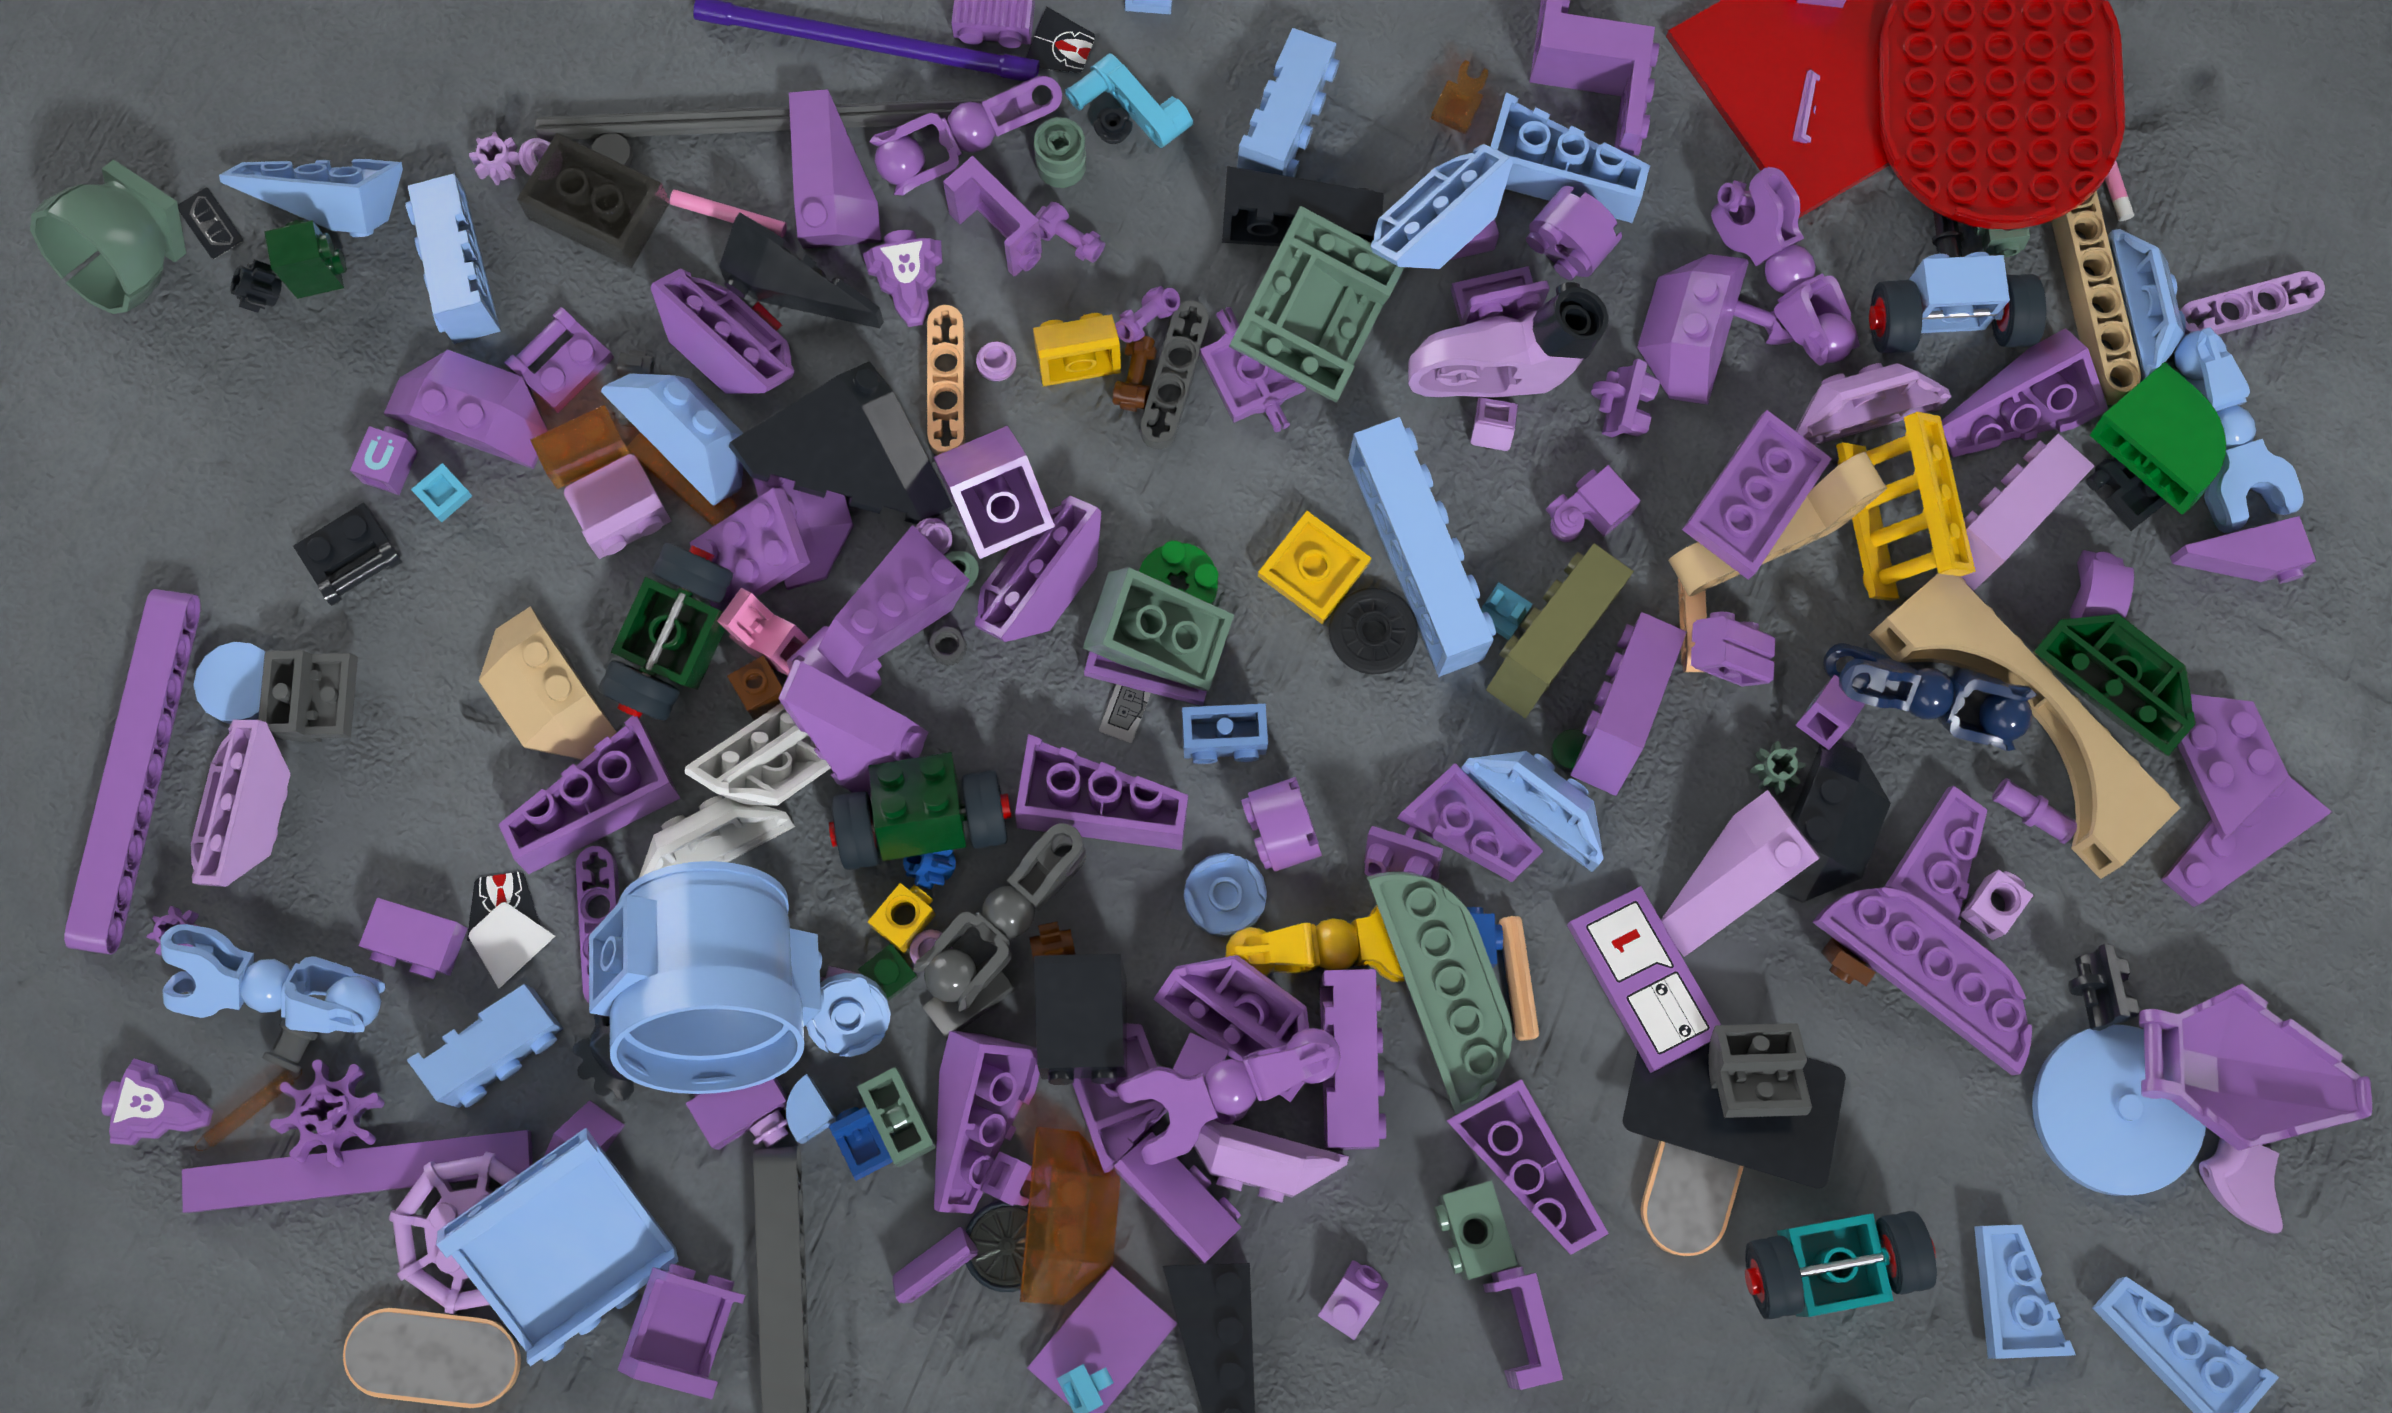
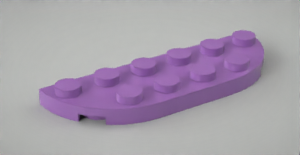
M1882 887L1855 891L1834 900L1817 915L1813 921L1815 925L2010 1075H2019L2029 1055L2032 1038V1025L2027 1023L2023 999H2026L2013 973L1989 950L1920 898L1897 889Z

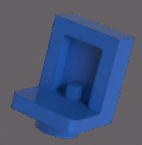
M858 1107L847 1109L835 1118L836 1122L829 1125V1129L856 1181L893 1162L867 1107L860 1110Z

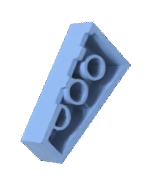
M1292 28L1275 66L1274 76L1277 78L1275 81L1268 80L1263 92L1260 110L1255 109L1250 120L1251 126L1248 135H1243L1239 144L1237 168L1295 178L1299 166V161L1295 160L1299 148L1304 150L1307 148L1313 131V127L1308 126L1313 114L1320 115L1326 99V93L1322 92L1326 81L1333 82L1339 67L1340 60L1334 58L1335 42Z

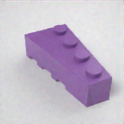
M912 525L835 616L817 650L848 678L951 612L970 580Z
M1028 734L1015 810L1017 828L1047 832L1052 826L1064 823L1076 828L1081 837L1182 850L1188 807L1187 794L1139 776L1136 778L1117 771L1114 766L1103 762L1098 764L1077 756V752L1064 747L1059 749L1043 743L1042 739Z
M1376 969L1324 970L1319 980L1321 1030H1325L1334 1037L1339 1045L1341 1055L1338 1069L1332 1077L1323 1082L1325 1150L1377 1149L1379 1147V1139H1386L1385 1113H1379L1378 1096H1384L1385 1081L1384 1071L1378 1070V1053H1383L1382 1028H1377V1011H1381L1380 985L1376 986Z

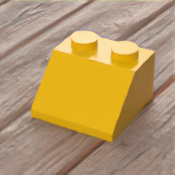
M1089 313L1080 317L1079 320L1070 322L1049 320L1042 323L1040 327L1033 328L1043 387L1121 373L1120 342L1112 314L1103 316L1101 313Z

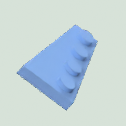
M2128 1277L2118 1278L2092 1307L2193 1413H2249L2279 1378L2269 1370L2260 1369L2246 1359L2247 1356L2233 1346L2227 1347L2208 1334L2209 1331L2195 1321L2189 1322L2175 1313L2172 1306Z

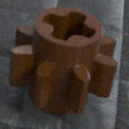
M1058 921L1038 925L1040 935L1029 937L1033 960L1034 956L1076 955L1071 929L1060 931Z

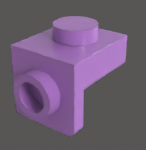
M1353 1260L1321 1308L1318 1316L1355 1340L1381 1302L1388 1283L1372 1267L1361 1265Z

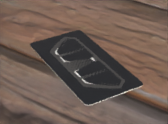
M208 188L202 189L178 204L179 212L212 259L219 257L243 241L242 236Z

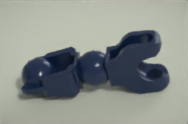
M1846 643L1835 644L1827 651L1824 657L1823 666L1825 672L1830 678L1834 675L1839 677V687L1847 697L1879 708H1897L1909 711L1912 715L1921 719L1938 718L1939 722L1954 737L1984 745L1991 744L2002 750L2012 751L2016 750L2013 740L2023 736L2032 723L2033 713L2028 700L2037 694L2029 686L2005 683L2001 679L1965 668L1957 670L1953 677L1935 668H1922L1916 671L1911 665L1895 661L1872 650ZM1841 657H1854L1853 660L1845 665L1842 672L1836 670V662ZM1973 690L1991 693L1980 705L1979 721L1981 726L1962 721L1956 715L1958 710L1965 704L1964 697H1968Z

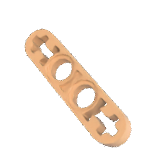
M950 305L936 307L931 311L927 320V436L930 449L935 455L965 444V330L961 313ZM943 318H950L951 324H953L949 328L950 343H943L941 327L937 326L942 324ZM951 354L955 356L958 360L955 368L948 372L938 370L935 367V361L940 355ZM945 391L954 393L958 398L955 406L947 410L940 409L935 404L937 395ZM942 420L949 421L951 436L957 438L950 440V446L946 447L942 446L941 440L936 439L943 436Z

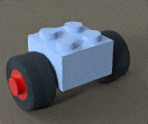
M1974 252L1965 257L1949 258L1947 254L1928 256L1923 259L1909 280L1878 282L1872 293L1869 310V326L1876 350L1880 353L1914 351L1919 344L1921 333L1985 330L1990 323L1992 324L1996 342L2000 346H2033L2039 343L2045 329L2046 297L2040 278L2034 274L2006 275L2004 255L1989 256L1987 252Z

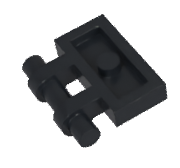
M2115 457L2111 460L2104 459L2095 467V472L2086 479V483L2093 491H2098L2105 484L2110 485L2116 491L2104 502L2132 531L2167 502L2137 476L2130 480L2123 472L2127 467Z

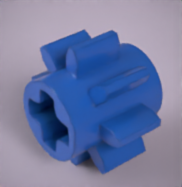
M953 850L904 857L903 865L907 872L906 876L915 878V885L932 889L934 884L943 886L955 870L956 859L952 853Z

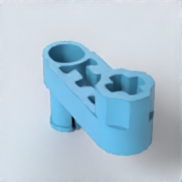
M1111 53L1092 65L1090 73L1071 87L1065 89L1068 100L1079 111L1104 91L1110 93L1146 135L1160 148L1166 146L1193 125V119L1186 106L1178 98L1172 96L1159 105L1131 72Z

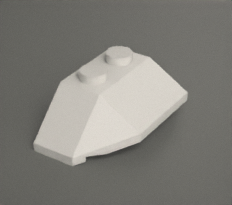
M780 703L685 766V774L715 793L744 805L778 806L831 767L826 760L819 759L814 751L816 745L807 733L799 730L782 703Z
M715 796L703 802L699 806L700 811L687 818L684 815L676 816L661 826L663 830L653 835L639 878L652 871L676 864L700 861L729 862L794 828L795 825L784 811L764 805H744L727 797Z

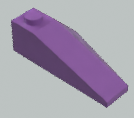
M799 660L794 661L778 698L799 730L807 733L816 745L814 751L819 759L826 760L833 770L831 776L834 781L851 793L866 791L871 797L869 765L919 757L928 735V731L902 714Z

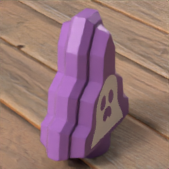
M911 230L893 231L884 237L885 244L873 247L863 253L869 275L877 277L881 291L893 296L895 310L908 327L923 325L929 307L927 290L936 282V266L942 263L941 241L931 238L917 239L916 233Z
M135 1058L127 1067L121 1082L112 1081L108 1085L102 1100L103 1115L111 1117L109 1128L111 1144L136 1145L141 1138L159 1139L169 1129L188 1132L209 1126L213 1114V1109L197 1096L179 1092L175 1080L160 1075L157 1065Z

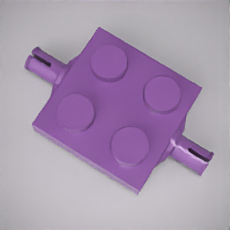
M1226 307L1225 313L1223 309L1220 310L1216 316L1225 334L1217 342L1201 348L1200 357L1233 423L1255 413L1266 412L1274 432H1280L1281 427L1283 430L1286 429L1290 423L1287 421L1280 405L1285 400L1305 392L1306 387L1230 348L1229 345L1239 324L1231 307Z

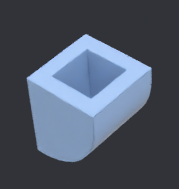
M807 1074L804 1075L791 1090L786 1106L788 1126L797 1142L801 1144L806 1143L827 1129L829 1125L836 1122L835 1113L814 1080Z

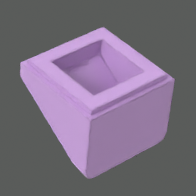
M1478 397L1471 444L1508 451L1511 447L1515 431L1518 404Z

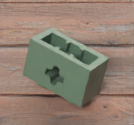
M897 1067L857 1086L894 1165L901 1167L936 1149V1143L901 1071Z

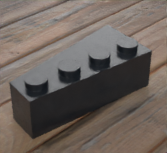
M1227 166L1222 243L1280 247L1300 206L1372 243L1378 218L1383 215L1384 193L1375 192L1369 188H1352Z
M1250 1263L1162 1266L1202 1413H1255Z

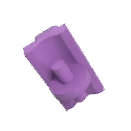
M1635 359L1632 366L1619 367L1617 372L1610 371L1607 373L1606 381H1598L1593 384L1591 394L1601 400L1599 410L1607 413L1602 434L1611 438L1622 433L1638 437L1649 430L1652 417L1649 413L1637 409L1639 400L1649 402L1655 398L1658 393L1660 380L1646 372L1647 362Z
M1372 826L1367 837L1364 873L1367 876L1388 871L1411 872L1437 881L1440 874L1439 866L1443 848L1418 840L1420 831L1409 826L1405 835Z

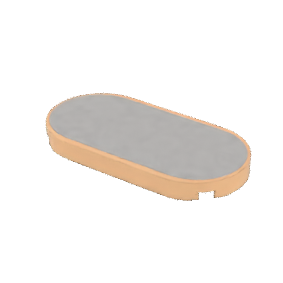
M1659 1141L1641 1202L1643 1225L1646 1227L1647 1233L1660 1249L1678 1256L1698 1255L1714 1247L1720 1241L1727 1228L1744 1166Z
M383 1308L365 1315L350 1330L344 1345L343 1362L350 1381L367 1395L454 1407L478 1408L495 1402L512 1388L520 1372L521 1354L516 1340L497 1321L410 1309Z

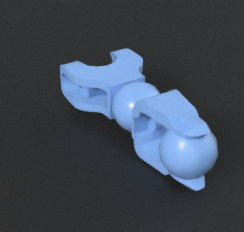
M2211 327L2185 335L2174 352L2175 366L2180 374L2212 404L2222 422L2226 437V454L2223 465L2204 494L2205 503L2218 530L2224 533L2240 530L2249 519L2246 500L2249 490L2261 494L2271 512L2279 515L2297 512L2303 504V493L2296 471L2285 459L2270 453L2263 439L2253 441L2256 434L2255 420L2249 411L2240 407V405L2247 402L2246 397L2250 394L2249 385L2232 354L2227 351L2226 344Z
M188 924L171 927L162 935L160 940L161 955L164 961L186 970L173 975L163 988L164 1005L173 1012L204 1018L214 1015L224 1008L240 1010L245 1002L248 1007L260 1013L276 1012L281 1009V1017L285 1018V1026L290 1030L330 1033L335 1030L353 1033L364 1032L365 1026L369 1025L378 1016L381 1005L379 994L385 991V983L379 979L354 973L350 967L314 956L304 958L300 964L295 963L292 970L288 965L276 959L259 960L254 963V953L238 949L226 936L217 930ZM177 944H190V945H192L193 947H191V946H184V945H177ZM309 995H324L326 998L323 1001Z

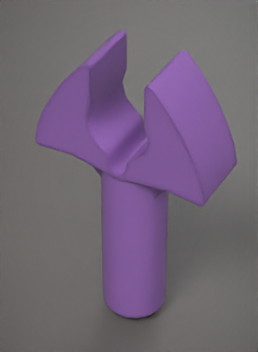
M1737 301L1733 316L1765 327L1769 334L1766 344L1780 345L1795 341L1787 330L1781 328L1780 321L1774 311L1769 312L1742 301Z

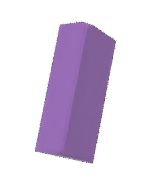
M958 1227L894 1274L892 1281L895 1296L899 1303L914 1302L978 1255L977 1252L979 1250L964 1228Z

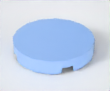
M231 642L218 646L204 657L196 670L194 690L197 701L206 713L224 723L230 724L233 720H257L259 718L264 650L251 643Z
M1230 853L1211 855L1196 864L1186 880L1184 890L1186 910L1195 925L1210 935L1230 937L1238 930L1254 926L1264 912L1267 897L1264 877L1257 867L1249 860Z
M853 973L830 976L820 983V988L824 992L822 1010L806 1024L808 1034L816 1045L828 1053L831 1051L839 1053V1056L852 1057L867 1053L880 1044L888 1028L891 1012L887 995L877 982L862 974Z

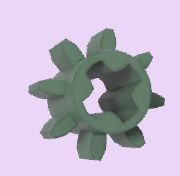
M1776 741L1771 746V754L1762 748L1756 752L1755 755L1761 763L1752 767L1750 773L1758 774L1761 780L1759 789L1766 786L1774 787L1776 795H1780L1784 792L1785 782L1793 788L1800 784L1799 778L1794 774L1806 767V764L1797 761L1794 755L1797 751L1796 747L1790 750L1781 749L1780 742ZM1776 762L1781 763L1783 766L1780 771L1781 773L1778 775L1772 770Z

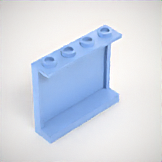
M587 1128L574 1135L439 1229L436 1245L446 1258L451 1255L525 1349L527 1363L530 1367L540 1359L548 1361L555 1357L564 1348V1342L577 1333L584 1335L593 1330L601 1322V1316L612 1308L621 1309L631 1303L637 1297L638 1290L648 1283L653 1267L668 1271L671 1263L676 1264L679 1262L676 1247Z

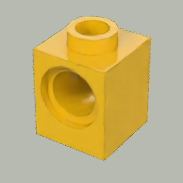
M899 883L868 920V923L877 933L904 954L911 946L913 939L936 916L934 910L929 906L933 899L916 885H913L909 890ZM903 905H909L916 909L914 920L907 925H899L894 922L895 911Z

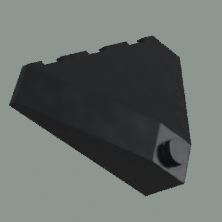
M870 361L837 375L729 443V448L752 478L768 482L771 474L795 481L793 490L822 498L825 497L827 491L851 497L850 506L880 514L882 507L906 513L904 521L916 525L923 519L935 518L951 510L953 506L893 390Z

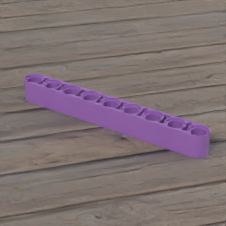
M153 589L147 597L65 927L64 940L69 949L111 955L120 946L199 622L201 604L197 595Z

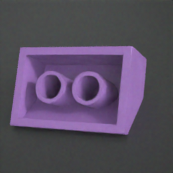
M1151 1132L1114 1165V1169L1196 1258L1204 1264L1241 1228L1236 1222L1241 1214L1225 1197L1217 1201L1206 1190L1211 1185V1182L1195 1165L1187 1170L1177 1157L1153 1165L1144 1163L1141 1155L1143 1146L1149 1139L1156 1137Z

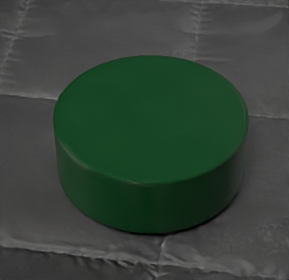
M1577 729L1565 730L1554 740L1551 747V756L1554 763L1560 769L1572 772L1587 736L1582 733L1583 731Z

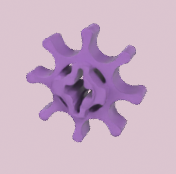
M315 1060L312 1063L316 1074L315 1081L308 1089L299 1091L288 1082H283L280 1085V1090L295 1099L296 1106L290 1116L283 1119H273L270 1126L281 1134L291 1129H299L300 1140L289 1152L290 1157L296 1161L304 1163L309 1152L314 1147L326 1145L327 1162L338 1168L344 1164L340 1154V1147L347 1138L358 1136L368 1145L375 1143L376 1137L369 1131L361 1129L360 1118L366 1110L382 1108L385 1102L376 1093H372L364 1098H357L355 1096L357 1083L365 1077V1071L358 1065H350L343 1079L337 1082H330L328 1078L329 1067L321 1060ZM332 1106L334 1110L329 1111L328 1108Z

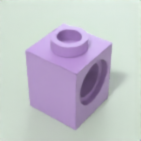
M1997 870L1984 878L1961 910L1959 916L1991 940L2006 935L2033 897V894L2024 888L2025 883L2019 877L2007 871ZM1992 892L1998 893L2003 897L2005 901L2003 912L1997 910L1992 905Z

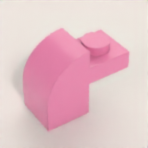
M740 588L717 620L730 633L729 637L756 658L764 655L771 668L787 676L790 672L787 660L809 640L795 624L774 615L751 592Z

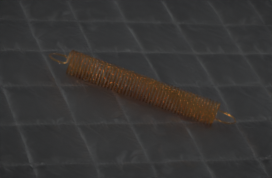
M287 1071L282 1072L277 1078L268 1083V1087L267 1085L264 1086L265 1090H259L260 1094L256 1095V1097L252 1096L245 1101V1105L243 1103L236 1108V1112L235 1110L232 1111L220 1122L216 1123L213 1126L215 1129L207 1130L204 1133L206 1135H202V1137L204 1136L206 1139L209 1136L215 1143L212 1147L216 1146L228 1134L234 1132L237 1127L243 1125L246 1120L252 1118L255 1113L257 1114L264 1106L266 1107L269 1102L275 1100L278 1095L280 1096L283 1093L280 1089L278 1091L276 1087H280L281 1083L285 1082L284 1079L286 1080L287 1078L289 1080L288 1075L285 1073ZM272 1093L275 1095V1097L273 1096V1098L271 1097V1099L269 1097L268 1099L266 1098V1100L264 1099V1101L261 1099V1097L263 1098V1096L265 1097V1095L267 1096V1094L269 1096L270 1094L272 1095ZM256 1102L258 1104L259 1102L262 1104V1106L260 1105V1107L258 1106V1108L256 1106L255 1108L253 1107V1109L250 1107V1105L252 1106V1104L254 1105V1103L256 1104ZM248 1110L250 1112L251 1110L254 1112L252 1113V1115L250 1113L249 1115L247 1114V1116L245 1114L244 1116L241 1114V1112L243 1113L244 1111L246 1113V1111L248 1112ZM239 1113L245 1119L243 1120V1122H239V1124L237 1122L236 1124L234 1122L233 1124L230 1122V1120L232 1121V1119L234 1121L235 1119L237 1121L238 1119L240 1120V1118L237 1116V1114L239 1115ZM229 1121L230 1124L234 1127V1129L232 1128L231 1130L230 1127L226 1124V1122L228 1123ZM223 1126H224L226 1129H227V1127H228V1128L230 1129V1131L228 1130V1132H227L225 1129H224V1131H223V1130L221 1129V1127L223 1128ZM219 1128L225 1134V1136L223 1135L222 1139L219 1137V1135L221 1136V1134L217 1131V1129L219 1130Z

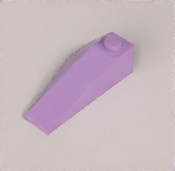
M1767 790L1733 815L1661 921L1675 946L1685 957L1813 864L1820 856L1770 791Z

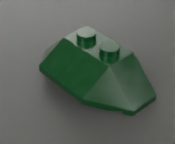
M2119 614L2061 619L2033 651L2065 684L2123 729L2165 756H2169L2196 724L2192 710L2186 666Z

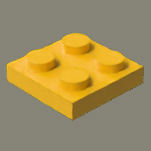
M1306 511L1258 571L1257 577L1323 624L1371 563L1372 558L1309 511Z

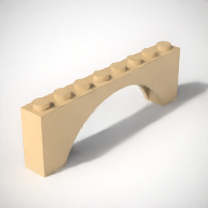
M1936 574L1869 634L1895 661L1901 663L1935 662L1962 669H1970L2001 679L2005 683L2029 686L2037 694L2028 700L2032 715L2043 726L2059 751L2073 789L2077 830L2074 833L2071 849L2100 879L2123 866L2181 808L2170 797L2169 793L2159 786L2140 766V763L2111 736L2109 730L2088 712L2080 700L2072 695L2053 675L2052 671L2042 664L2024 645L2023 641L1995 615L1993 609L1986 605L1972 591L1961 576Z

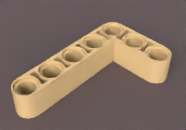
M1866 452L1857 454L1838 465L1811 489L1762 564L1836 531L1887 489ZM1699 542L1682 549L1668 560L1688 596L1696 595L1740 575L1739 572Z

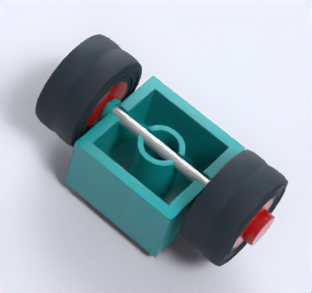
M1915 1211L1885 1215L1878 1218L1876 1223L1874 1214L1871 1213L1777 1230L1778 1236L1752 1240L1747 1243L1745 1250V1280L1747 1288L1764 1319H1775L1796 1315V1317H1812L1894 1301L1892 1291L1895 1294L1903 1295L1914 1291L1929 1290L1935 1286L1937 1279L1935 1247L1924 1221Z

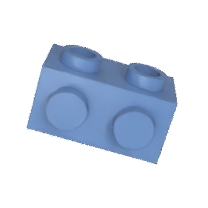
M1266 703L1182 707L1184 759L1193 758V763L1196 764L1215 763L1218 761L1217 757L1234 756V761L1237 762L1259 760V755H1266L1268 747Z

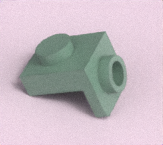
M1973 226L1974 234L1981 236L1983 252H1987L1989 255L2014 256L2025 249L2030 238L2029 228L2005 231L2003 229H1986Z

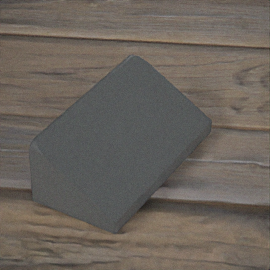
M991 956L977 966L978 973L988 963ZM1001 971L986 988L981 990L967 1010L958 1012L957 1001L946 1002L936 997L922 1007L947 1040L949 1031L960 1032L1014 992L1015 988Z

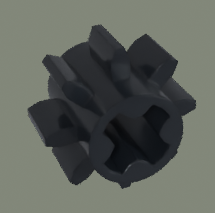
M254 259L252 264H247V267L241 265L237 267L231 281L230 291L231 294L237 296V299H240L239 307L258 313L260 308L265 309L266 305L273 307L280 296L282 281L280 278L275 277L276 274L272 273L270 264Z

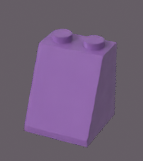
M1008 426L933 457L948 494L979 559L1055 527L1027 455Z

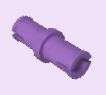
M2008 778L2002 780L1993 793L1992 801L1998 802L2022 817V823L2029 827L2035 825L2058 839L2062 844L2067 843L2077 830L2075 819L2069 818L2048 805L2049 801L2042 795L2035 797L2011 782Z

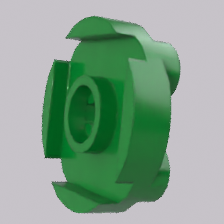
M1173 540L1166 542L1163 546L1153 550L1140 566L1139 572L1170 586L1169 577L1172 575L1176 577L1180 574L1186 577L1185 583L1189 587L1185 591L1180 588L1179 590L1212 605L1216 600L1218 592L1217 568L1214 566L1211 558L1194 545Z

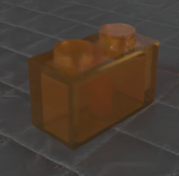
M605 405L530 439L547 476L557 489L630 454L613 417Z

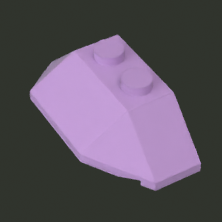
M1876 363L1861 369L1859 374L1845 377L1844 374H1836L1821 382L1822 385L1812 397L1795 431L1813 445L1902 421L1904 420L1903 417L1915 412L1930 413L1940 410L1951 395L1949 389L1918 371L1898 363L1885 367L1882 366V363Z
M233 720L229 727L228 736L221 742L211 762L191 841V864L194 869L192 883L226 887L271 855L273 844L278 835V823L283 803L287 798V786L291 773L267 723L264 721Z
M1215 1120L1204 1124L1194 1145L1209 1175L1218 1177L1216 1185L1236 1191H1241L1243 1184L1259 1188V1197L1283 1203L1284 1196L1292 1198L1347 1165L1349 1156L1236 1125L1220 1124Z

